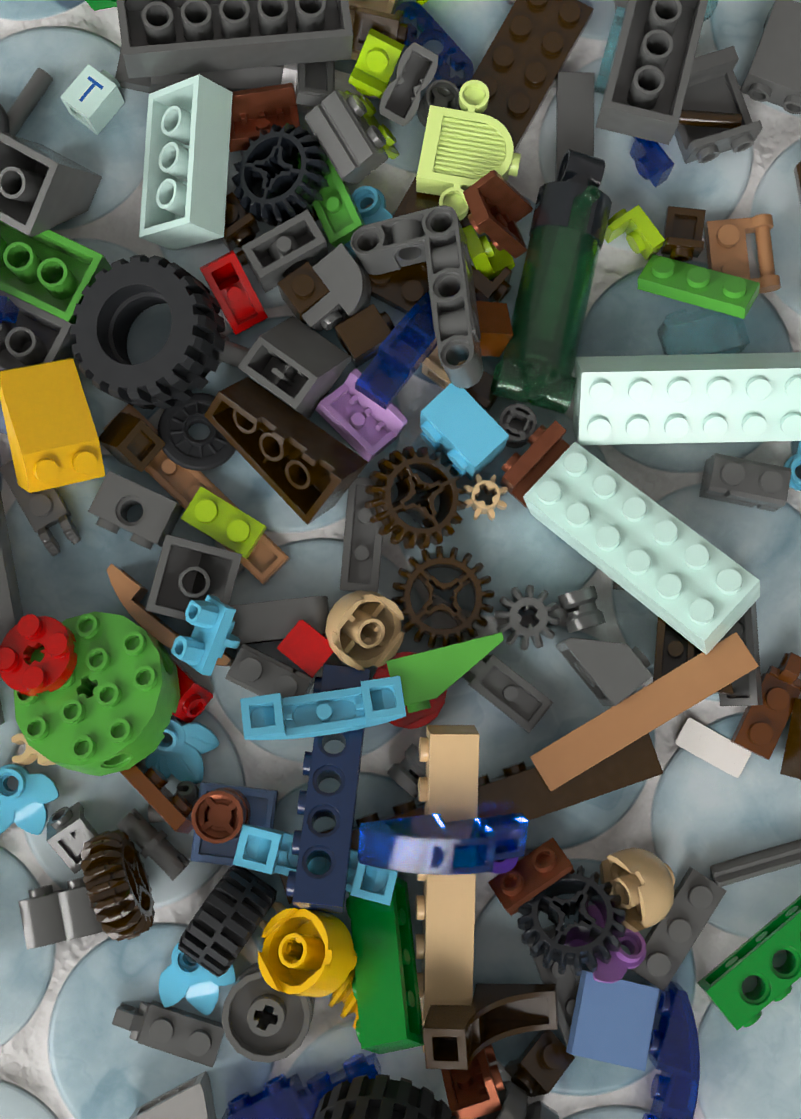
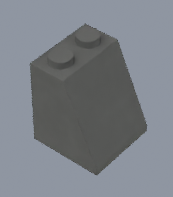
M0 131V221L28 236L34 237L89 210L102 176L42 144Z

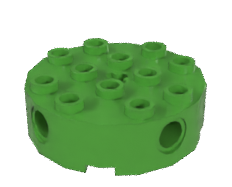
M94 611L68 618L61 623L68 627L75 636L76 642L73 641L75 645L74 653L78 654L76 667L67 682L53 692L44 691L37 693L38 696H27L14 690L16 722L29 746L51 762L68 770L95 776L128 770L156 750L165 737L162 733L170 723L172 712L176 714L180 699L177 667L162 643L123 615ZM40 647L33 652L31 663L34 660L40 662L43 659L44 654L41 653V650H44V647Z

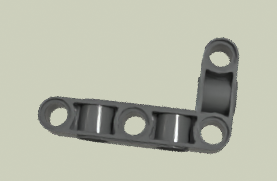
M446 205L436 206L358 228L353 233L350 244L360 264L368 274L379 275L426 261L433 325L440 362L454 386L469 388L477 384L483 375L480 347L481 334L467 238L456 211ZM467 360L463 364L456 366L459 362Z

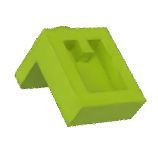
M371 28L355 67L350 74L348 83L355 86L356 90L363 95L381 98L405 45Z
M639 204L628 212L624 208L615 213L608 220V227L604 237L605 241L610 243L625 232L630 248L637 254L641 253L646 261L653 254L656 255L660 251L665 241Z
M472 225L463 228L467 238L468 252L476 270L480 271L485 277L491 280L497 277L506 266L510 270L515 267L511 254L505 249L499 251L491 241H488L486 235L478 238Z

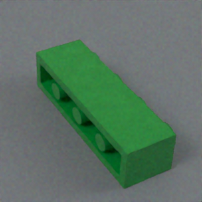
M397 876L390 906L351 896V892H348L349 897L346 899V910L351 919L353 948L357 954L355 977L352 981L353 993L358 1003L359 1019L356 1021V1034L361 1043V1049L377 1054H385L424 1045L408 885L405 880Z

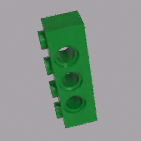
M801 896L697 982L726 1020L737 1031L742 1026L749 1027L757 1022L762 1015L761 1010L772 1001L777 1002L785 998L792 990L791 985L801 977ZM779 950H786L787 959L785 963L780 967H773L772 959L774 954ZM756 975V987L751 992L744 993L742 991L744 979L748 976Z

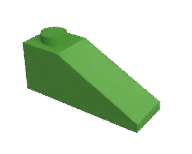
M502 632L386 661L390 677H401L404 703L407 706L408 713L431 708L429 700L438 698L504 641Z

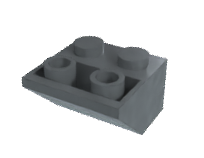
M292 316L260 335L237 368L309 419L318 403L324 399L352 360V357Z

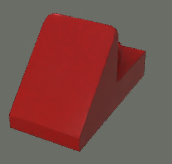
M233 250L200 267L212 294L217 299L235 335L268 318Z

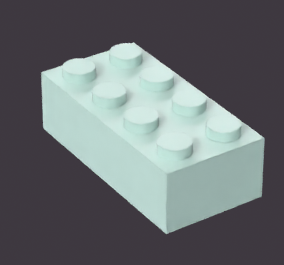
M200 74L150 93L148 98L139 238L173 251L224 237L233 92Z

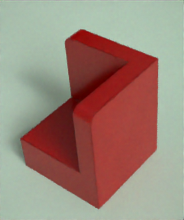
M303 619L297 622L277 647L281 653L312 678L334 652L329 646L327 637H324Z

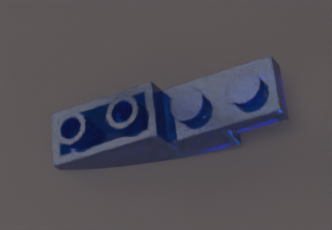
M430 290L421 297L379 346L376 357L355 382V389L385 410L424 359L428 358L437 347Z
M522 812L445 822L440 813L360 823L358 861L360 864L380 869L416 874L459 875L493 872L495 860L524 856L529 821Z
M670 981L668 991H662L659 998L657 1012L661 1016L657 1030L652 1029L648 1052L650 1054V1061L657 1070L661 1071V1074L657 1073L653 1078L651 1085L652 1107L650 1114L645 1113L642 1119H693L696 1109L700 1080V1052L694 1013L687 992L678 983Z
M359 1053L347 1059L342 1064V1069L330 1075L328 1071H323L311 1077L306 1082V1087H303L298 1073L286 1078L285 1074L278 1075L263 1085L264 1090L250 1096L249 1092H245L227 1103L228 1108H226L222 1119H312L321 1098L327 1092L333 1090V1087L346 1080L352 1083V1079L357 1076L368 1075L369 1079L375 1078L378 1074H381V1065L375 1053L366 1057L364 1053Z

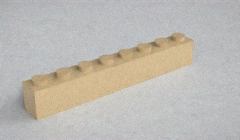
M427 725L426 737L419 738V761L426 762L425 777L418 778L419 802H425V817H418L417 839L418 841H424V856H417L416 876L417 881H423V895H416L415 902L416 920H422V934H415V959H421V973H417L419 997L421 998L420 1006L423 1027L430 1005L471 1006L473 999L480 735L475 725Z

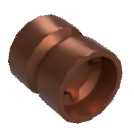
M230 787L218 788L202 795L195 803L191 813L192 825L196 834L204 841L213 844L225 843L239 835L242 825L248 824L251 816L247 798L239 790Z

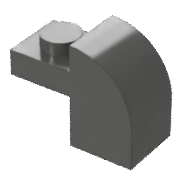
M341 243L312 267L330 291L302 315L310 328L318 331L324 329L325 331L331 330L343 320L342 314L344 312L352 317L367 308L371 300L372 285L369 274L360 264L353 251Z

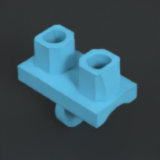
M208 594L205 601L191 600L185 612V620L195 626L191 637L179 635L175 638L171 653L179 660L189 664L200 674L211 676L217 659L222 658L226 647L238 648L241 639L231 634L236 623L233 620L236 609L224 604L218 597Z

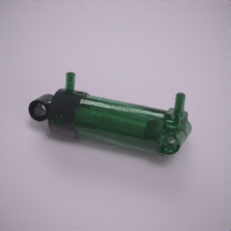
M568 149L560 163L556 181L546 183L539 188L529 231V244L511 319L513 336L504 350L502 360L495 366L491 384L492 395L521 403L530 402L532 406L565 414L570 406L577 378L572 377L598 255L603 246L612 205L609 196L598 189L605 170V160Z

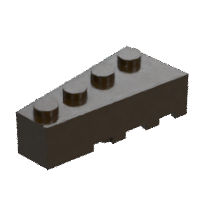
M249 377L219 391L204 415L307 525L333 508L369 463Z

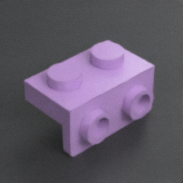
M358 369L350 372L345 383L321 400L315 409L368 462L399 437L408 422L401 410L391 403L376 388L372 380L365 377Z

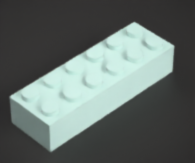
M801 352L576 357L572 428L577 443L579 445L801 441Z
M576 442L561 455L523 496L532 516L706 655L760 597L759 579Z

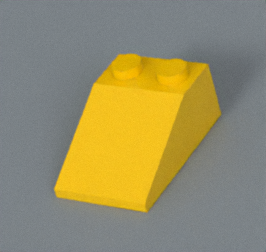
M68 358L1 370L0 401L18 485L27 492L33 493L105 477L99 438L74 359Z

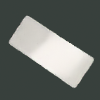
M690 717L687 718L675 741L676 745L736 778L740 777L751 756L750 751L732 743L728 738Z

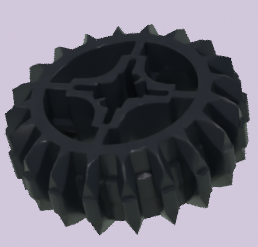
M273 123L270 133L267 130L260 129V136L257 140L248 138L250 147L247 151L239 150L243 157L242 161L233 164L239 173L231 178L234 185L237 186L234 194L240 200L243 210L247 213H252L258 222H265L274 227L278 223L282 224L307 209L309 212L314 213L312 202L314 200L323 201L319 191L329 187L324 177L331 172L329 166L325 163L329 158L317 138L311 136L306 129L300 126L296 128L289 123H286L283 128ZM298 153H300L301 156V169H298Z
M582 865L578 867L577 874H570L569 872L518 908V912L523 915L517 920L518 928L525 930L521 935L522 943L533 944L530 948L532 958L545 954L542 963L545 969L549 968L553 961L557 962L558 973L561 975L566 972V965L573 966L574 974L579 976L582 973V964H586L593 973L598 968L597 959L608 964L612 957L610 951L618 952L620 950L621 942L618 938L624 937L626 927L621 924V922L625 921L626 912L618 908L622 900L620 895H609L612 891L610 881L601 885L598 884L600 875L597 871L591 874L590 878L585 877V869ZM563 894H575L570 899L556 897ZM589 901L595 904L602 914L604 928L595 924L596 919L587 913ZM579 909L578 923L574 920V924L568 923L564 930L565 916L569 919V915L575 916ZM540 911L547 914L548 920L556 925L553 939L544 932L538 919ZM575 939L588 943L578 947L567 946L570 941Z

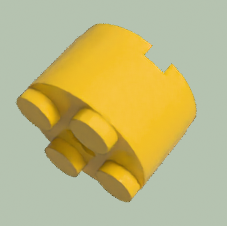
M304 908L285 909L270 919L261 935L265 939L262 952L258 951L260 972L271 988L285 994L307 997L327 996L336 991L345 982L350 971L355 968L357 963V954L353 948V941L348 928L339 918L332 914Z

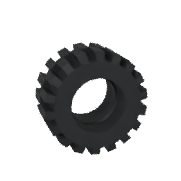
M236 865L230 867L183 932L179 940L178 949L217 978L228 971L275 902L277 890L244 867Z

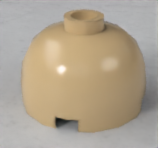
M357 590L343 596L332 606L327 616L325 633L330 648L345 664L357 670H365L364 668L373 665L378 668L385 665L386 661L394 657L404 639V632L401 631V619L404 620L402 611L392 600L377 592Z
M641 848L623 849L606 856L608 859L600 864L601 884L610 881L612 891L609 895H620L622 899L621 905L618 908L625 910L626 918L621 923L627 929L638 932L663 920L674 902L675 877L671 868L666 863H663L655 854Z

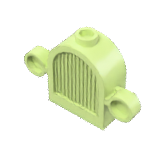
M479 80L467 81L460 88L459 106L461 110L430 105L416 176V192L440 196L439 206L446 205L452 207L456 211L459 221L463 220L469 211V206L463 192L492 170H495L506 181L509 176L517 177L521 158L520 153H514L513 141L506 127L497 119L481 114L488 106L489 89Z

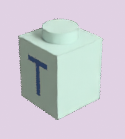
M89 64L60 97L70 115L97 135L125 103L118 89L120 83L108 71L102 70L100 73Z

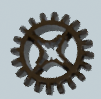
M407 446L403 448L402 453L398 450L389 453V460L385 458L379 460L377 465L380 471L374 470L370 473L369 478L376 485L365 487V492L374 496V499L366 502L364 507L367 509L375 508L377 514L370 517V522H382L383 525L378 531V534L381 536L392 532L390 537L391 544L396 545L403 540L405 549H413L416 544L420 550L429 548L430 542L433 545H438L443 542V536H452L455 531L451 524L457 525L463 520L456 511L466 508L467 504L458 500V496L465 494L467 489L463 487L457 488L456 481L461 479L462 474L456 473L451 475L449 470L452 468L453 462L446 461L441 464V452L436 451L429 456L427 447L422 446L415 452L413 446ZM411 469L425 473L432 479L433 483H425L417 473L413 474ZM396 477L398 481L395 484L398 489V496L392 503L391 487ZM424 491H427L425 495L420 497L416 504L413 502L404 505L406 501L412 499V496H414L416 492L419 494ZM439 494L440 505L437 513L434 507V500ZM400 512L409 514L414 522H419L421 528L405 523L397 514Z
M437 546L436 558L431 559L427 549L421 551V557L424 561L422 564H419L414 557H410L408 563L414 570L410 573L406 569L400 568L398 574L407 580L406 583L394 582L392 585L394 590L403 592V596H396L391 598V600L396 605H404V609L401 610L403 617H408L410 620L402 627L403 632L407 633L415 626L418 632L413 640L419 643L424 634L429 635L428 648H434L436 638H442L443 647L450 645L449 637L455 636L456 643L465 642L462 635L465 631L472 639H475L478 633L472 627L473 623L475 622L481 627H486L488 621L479 616L480 612L492 613L494 609L493 606L484 604L483 599L493 598L495 592L492 590L482 591L481 587L489 584L491 577L484 576L478 579L476 574L481 572L484 567L483 564L478 563L472 569L469 568L467 565L472 558L470 553L464 555L462 562L456 560L458 548L452 547L449 558L443 557V547ZM442 567L456 570L461 575L451 582L443 583L438 581L428 571ZM419 578L429 593V600L415 613L411 605L410 596L413 585ZM470 583L474 593V606L469 618H467L457 603V595ZM456 585L458 586L453 590V596L449 598L450 601H453L452 609L442 603L438 606L435 605L429 611L427 610L433 605L432 599H436V595L433 594V586L441 592L450 591ZM442 612L447 614L459 626L450 629H437L423 622L433 614Z
M119 829L111 832L109 830L84 842L81 852V868L84 874L82 880L86 886V894L90 899L91 908H93L96 914V921L101 923L102 930L112 940L117 941L130 940L148 931L153 926L155 915L153 906L155 902L151 894L152 888L149 884V876L146 874L144 863H142L139 851L135 849L134 842L129 839V836L124 831L122 832Z

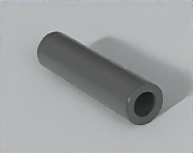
M37 68L7 112L11 135L16 136L53 81V78L41 68Z

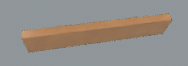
M128 404L120 411L142 419L158 435L157 429L132 405ZM114 418L103 428V430H105L108 427V425L114 420ZM162 449L144 469L185 510L200 486L238 508L201 471L189 470L175 464ZM263 533L248 559L241 557L240 563L258 581L265 585L290 558Z
M735 632L717 643L707 655L703 652L624 699L616 706L611 707L533 754L530 758L549 790L553 791L759 667L738 633Z

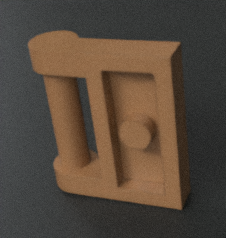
M759 214L751 218L707 221L704 225L708 269L759 282V293L779 290L781 288L780 276L775 275L770 233L774 226L772 215ZM755 233L760 278L751 279L746 243V234Z

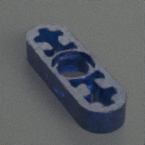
M414 1L401 3L396 8L394 14L397 10L405 11L404 18L407 17L410 20L415 17L417 18V29L413 24L407 23L409 24L405 45L409 47L412 43L416 42L424 46L430 40L441 42L444 49L441 53L437 54L438 66L434 77L437 80L443 79L452 82L460 91L462 85L473 77L474 67L472 61L422 5ZM418 30H419V31L421 32V34L419 35V37H418V39H417V32H418ZM450 56V62L448 65L446 61ZM450 66H451L456 72H458V71H460V70H464V72H463V78L461 79V78H460L459 76H457V75L454 76L453 78H451V77H450V74H451V68H450Z

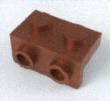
M292 83L233 92L230 152L247 151L250 147L248 138L257 140L260 136V129L267 130L270 133L273 123L280 125L282 128L286 123L294 125L296 128L300 126L296 95Z
M492 170L463 192L471 211L468 219L478 234H487L499 251L505 249L516 259L528 251L516 223L532 212L533 208L526 198L500 174Z
M556 420L548 428L542 424L527 440L531 445L522 456L515 452L501 468L505 474L502 476L500 485L507 487L508 492L526 508L528 507L523 496L570 447L562 439L567 430Z
M552 837L517 861L512 870L497 875L488 884L507 913L513 916L524 903L569 872L573 874L575 870L570 860Z
M492 1044L481 1050L473 1058L468 1070L441 1069L449 1108L452 1111L451 1115H455L457 1119H476L502 1109L498 1091L505 1088L498 1065L490 1066V1063L497 1061Z

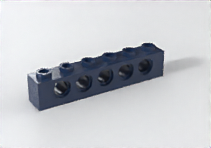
M324 664L322 677H315L313 693L361 687L360 681L370 680V669L357 670L353 667ZM365 728L314 737L312 752L305 751L303 775L309 776L307 791L300 790L297 807V814L304 815L302 830L294 831L292 855H298L296 871H289L286 896L293 897L294 908L339 914L344 912ZM331 740L341 741L345 745V748L337 754H331L324 750L325 744ZM326 778H334L341 784L338 790L333 793H325L318 786ZM321 817H329L335 821L336 825L329 833H319L313 828L315 821ZM316 857H325L331 863L330 869L322 875H315L308 870L310 861Z

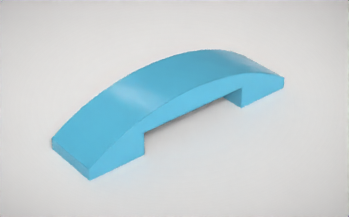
M394 676L360 681L361 687L282 698L281 693L242 698L240 703L244 739L284 740L324 736L368 728L406 717L401 677Z
M243 824L233 865L271 875L278 873L288 876L289 871L297 870L298 855H292L294 834ZM351 848L346 891L351 892V896L390 906L400 864ZM316 857L310 861L308 870L315 875H322L330 869L331 863L325 857Z

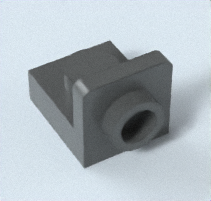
M77 802L70 808L63 807L50 817L47 823L46 841L72 872L76 874L82 869L81 852L84 842L97 836L98 833L84 817L83 806Z

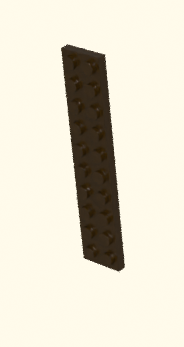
M516 0L471 80L483 82L488 87V106L481 114L497 119L506 127L513 141L514 153L556 81L558 72H561L592 17L594 8L578 0ZM415 177L393 218L439 206L440 196L416 192ZM470 209L467 216L460 221L462 228L471 225L468 219V215L471 214ZM426 261L401 267V270L379 275L369 274L372 285L371 296L421 321L431 303Z

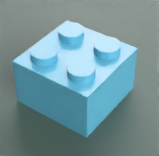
M450 383L421 410L420 428L423 431L420 433L421 438L434 451L440 448L449 458L446 461L453 462L451 470L455 474H462L461 478L466 475L472 481L476 474L483 471L504 451L509 435L464 388L456 387Z

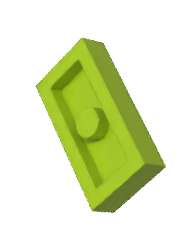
M200 486L180 518L235 553L242 554V557L248 559L267 528L261 522Z

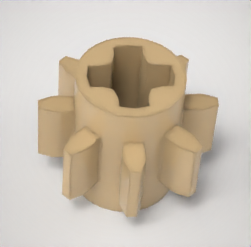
M476 474V485L474 487L464 485L463 487L467 489L466 494L471 495L470 499L465 500L464 503L467 504L466 508L472 507L475 511L473 515L474 520H477L480 514H487L488 518L493 521L495 519L494 509L497 507L500 510H505L507 504L500 500V496L504 495L508 488H499L495 484L497 476L495 474L490 478V481L482 480V477ZM480 490H484L486 495L493 494L490 505L486 506L484 501L477 502L476 499Z

